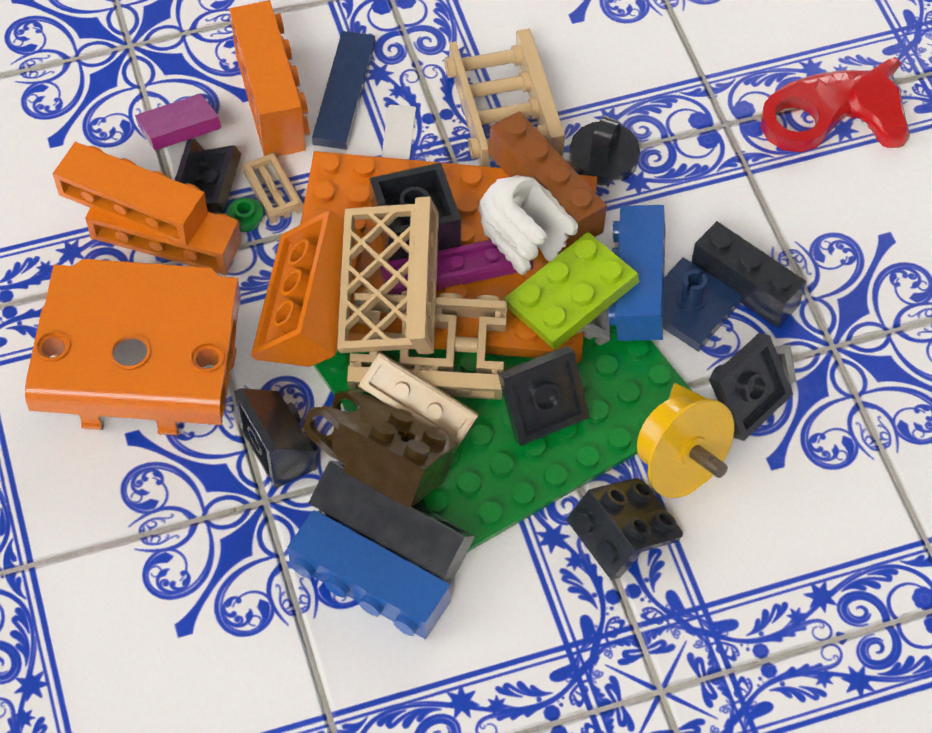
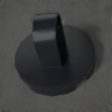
M605 115L599 122H592L581 127L573 135L569 149V158L575 166L574 170L578 175L597 176V184L602 186L609 185L610 181L622 178L621 181L627 180L636 171L640 156L639 143L634 134L622 126L620 121Z

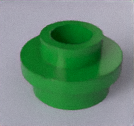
M244 197L234 200L228 206L227 215L239 220L240 232H250L255 230L262 221L263 209L261 204L255 199Z

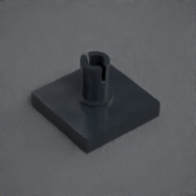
M758 333L724 365L715 367L709 378L717 400L731 411L734 420L733 437L745 441L793 395L770 335Z
M568 345L498 373L514 439L520 446L590 418L575 352Z

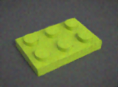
M587 232L508 294L504 301H507V308L550 347L556 350L639 283V275L593 235Z

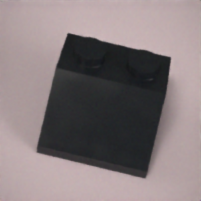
M240 388L234 391L240 429L274 489L316 470L315 454L319 452L318 446L310 439L307 432L303 433L300 428L301 418L292 402L286 404L279 391Z

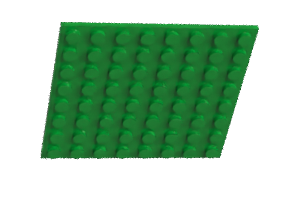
M610 326V341L602 345L595 343V337L589 340L583 335L581 363L577 362L590 418L522 446L514 439L503 392L502 400L453 397L478 413V416L459 444L445 482L419 501L418 504L475 535L467 551L468 553L637 455L638 436L644 422L660 404L669 399L673 385L676 383L691 390L651 340L618 341L616 326ZM409 349V357L446 359L447 350L434 349V353L418 354L416 349ZM338 350L335 356L313 365L334 396L338 391L349 390L347 377L348 366H350V353H340ZM400 350L379 351L395 362H400ZM352 352V354H369V352ZM455 352L454 372L476 373L477 353ZM485 354V361L504 362L503 371L535 359ZM359 392L365 395L375 397L368 392ZM348 399L341 401V406L346 412L357 411L352 401Z

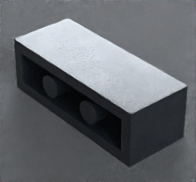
M718 221L694 244L691 262L743 295L741 304L776 328H779L800 306L807 281Z

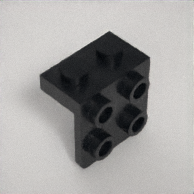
M639 478L589 489L566 519L610 580L622 577L641 552L676 543L683 536V531L677 525L675 518L666 511L653 494L651 487Z

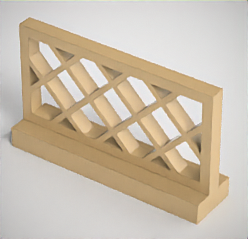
M431 197L415 198V204L345 209L337 349L340 353L416 349L418 354L434 353L439 213ZM411 216L410 226L399 237L388 228L397 217ZM371 219L376 226L361 239L354 233L355 220ZM384 231L394 242L378 255L368 245ZM402 247L409 253V260L396 271L386 261ZM363 250H366L375 260L359 274L352 267V263ZM383 266L393 276L377 290L367 279L378 268ZM401 282L407 288V296L395 307L384 296ZM363 284L373 295L357 309L350 302L351 294ZM381 301L391 312L375 326L365 314ZM399 317L406 324L405 338L389 339L383 331ZM360 319L372 329L362 340L348 341L349 330Z

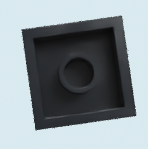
M441 163L369 178L371 207L415 204V198L431 197L439 213L437 251L461 246V217ZM411 216L397 217L388 228L399 237L410 226ZM384 231L380 234L386 249L394 240ZM400 247L388 260L394 261L408 258L409 253Z

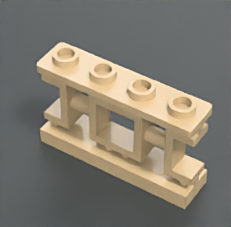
M365 289L363 293H354V306L359 309L373 293L368 289ZM407 291L402 292L401 295L386 294L384 297L396 307L407 296ZM455 293L440 294L439 297H436L435 328L448 329L446 359L409 357V349L400 350L399 364L451 397L502 400V389L498 373L503 372L504 362L485 361L487 331L506 332L507 301H500L499 297L493 295H480L477 299H463L461 295ZM379 301L365 316L376 326L381 321V313H390L391 310ZM457 317L479 318L478 338L457 337ZM360 319L356 324L365 323ZM402 321V333H383L389 339L405 338L406 324ZM370 351L369 354L350 353V366H348L347 377L349 390L367 392L358 385L379 351ZM455 352L477 353L476 373L454 372Z

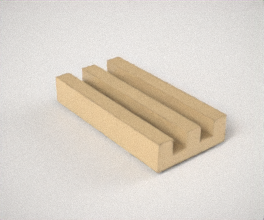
M275 152L242 164L243 173L270 224L277 222V217L283 216L284 219L291 217L290 212L296 211L297 214L303 212V203ZM265 165H271L290 202H284ZM254 169L258 170L277 207L273 208L253 171Z

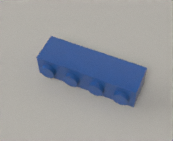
M664 205L620 206V221H613V242L618 243V248H612L611 251L639 275V283L619 298L616 303L609 306V325L616 326L618 341L663 340L666 236Z
M316 510L312 511L287 546L291 567L299 575L308 579L314 577L320 580L336 596L342 598L348 596L359 602L360 607L364 611L375 617L380 615L393 621L395 627L406 635L414 636L416 634L426 640L451 602V585Z

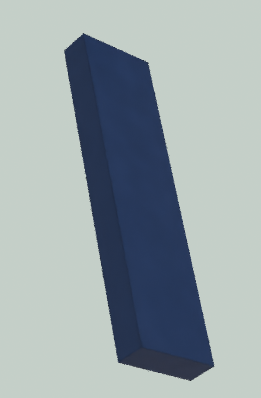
M348 31L341 32L312 135L313 145L347 150L376 44L374 35Z

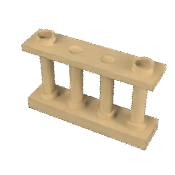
M530 28L517 30L516 45L511 46L510 50L461 58L457 42H450L449 57L444 58L445 70L448 78H454L471 138H468L471 158H477L479 166L488 167L490 138H485L482 125L500 122L519 111L525 117L530 116L531 119H537V130L563 157L564 130ZM511 63H514V66L520 65L521 72L519 76L469 84L466 71ZM521 89L523 92H528L530 97L526 103L477 111L474 101L476 97Z

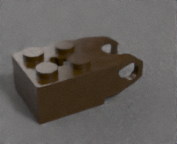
M353 390L335 393L331 407H313L308 410L303 425L312 441L326 454L344 464L342 470L344 473L408 509L412 508L445 482L459 445L458 442L449 438L443 430L429 427L414 419L410 412L396 409L375 397ZM343 399L352 401L357 411H342L341 401ZM316 416L325 417L334 426L332 434L323 435L317 430L315 426Z

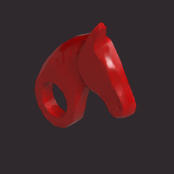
M894 57L872 70L825 72L790 82L771 94L764 102L760 128L768 142L781 150L802 153L817 148L839 122L846 117H851L853 120L857 117L867 123L868 128L874 133L877 141L883 147L900 148L906 144L910 137L901 91L892 79L895 71L901 66V62ZM788 108L802 109L813 117L816 125L807 131H791L777 121L776 114Z

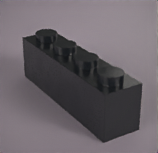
M328 462L308 502L310 505L319 509L318 512L338 523H344L351 527L352 531L370 541L381 544L390 552L405 560H409L442 580L455 577L475 535L418 503L408 509L342 471L344 467L342 462Z

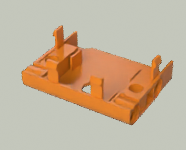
M82 259L73 266L53 265L46 301L41 310L25 383V400L29 411L77 414L81 419V428L102 430L103 425L100 416L156 420L157 433L159 435L178 436L177 422L222 425L230 373L234 367L237 348H235L236 324L241 299L238 278L220 277L212 268L94 259ZM135 339L144 343L147 347V354L140 363L126 366L115 361L113 352L120 342ZM207 365H215L212 368H203Z

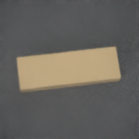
M381 352L378 353L358 385L384 403L396 409L410 412L414 419L425 425L443 430L449 438L459 444L478 416V413Z

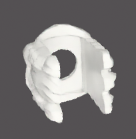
M516 174L513 177L497 179L480 200L478 210L481 215L484 235L491 238L492 243L497 245L499 252L505 254L506 260L512 262L513 268L521 275H525L530 270L531 265L529 261L538 256L537 247L541 250L545 259L550 262L560 254L562 248L567 244L565 242L569 238L567 234L575 235L578 232L576 220L568 215L559 201L552 196V193L534 178Z

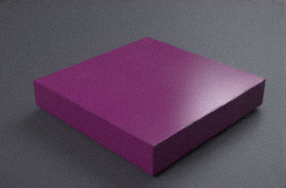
M202 94L135 115L138 127L154 150H159L222 128L219 116Z

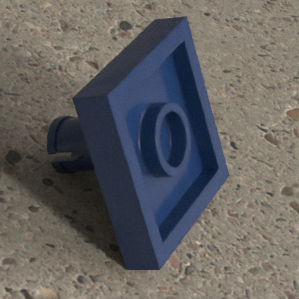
M682 257L664 277L663 329L699 352L741 304L743 295Z

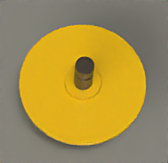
M675 397L660 404L648 416L638 436L637 452L640 459L648 465L649 482L656 492L667 498L683 497L706 483L713 475L721 478L726 474L728 466L724 463V460L730 450L734 436V420L731 411L717 400L704 399L693 403L685 397Z

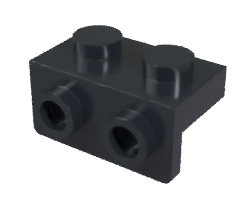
M195 138L189 139L186 142L175 181L183 184H192L203 191L208 212L225 211L242 153L235 145L205 150Z

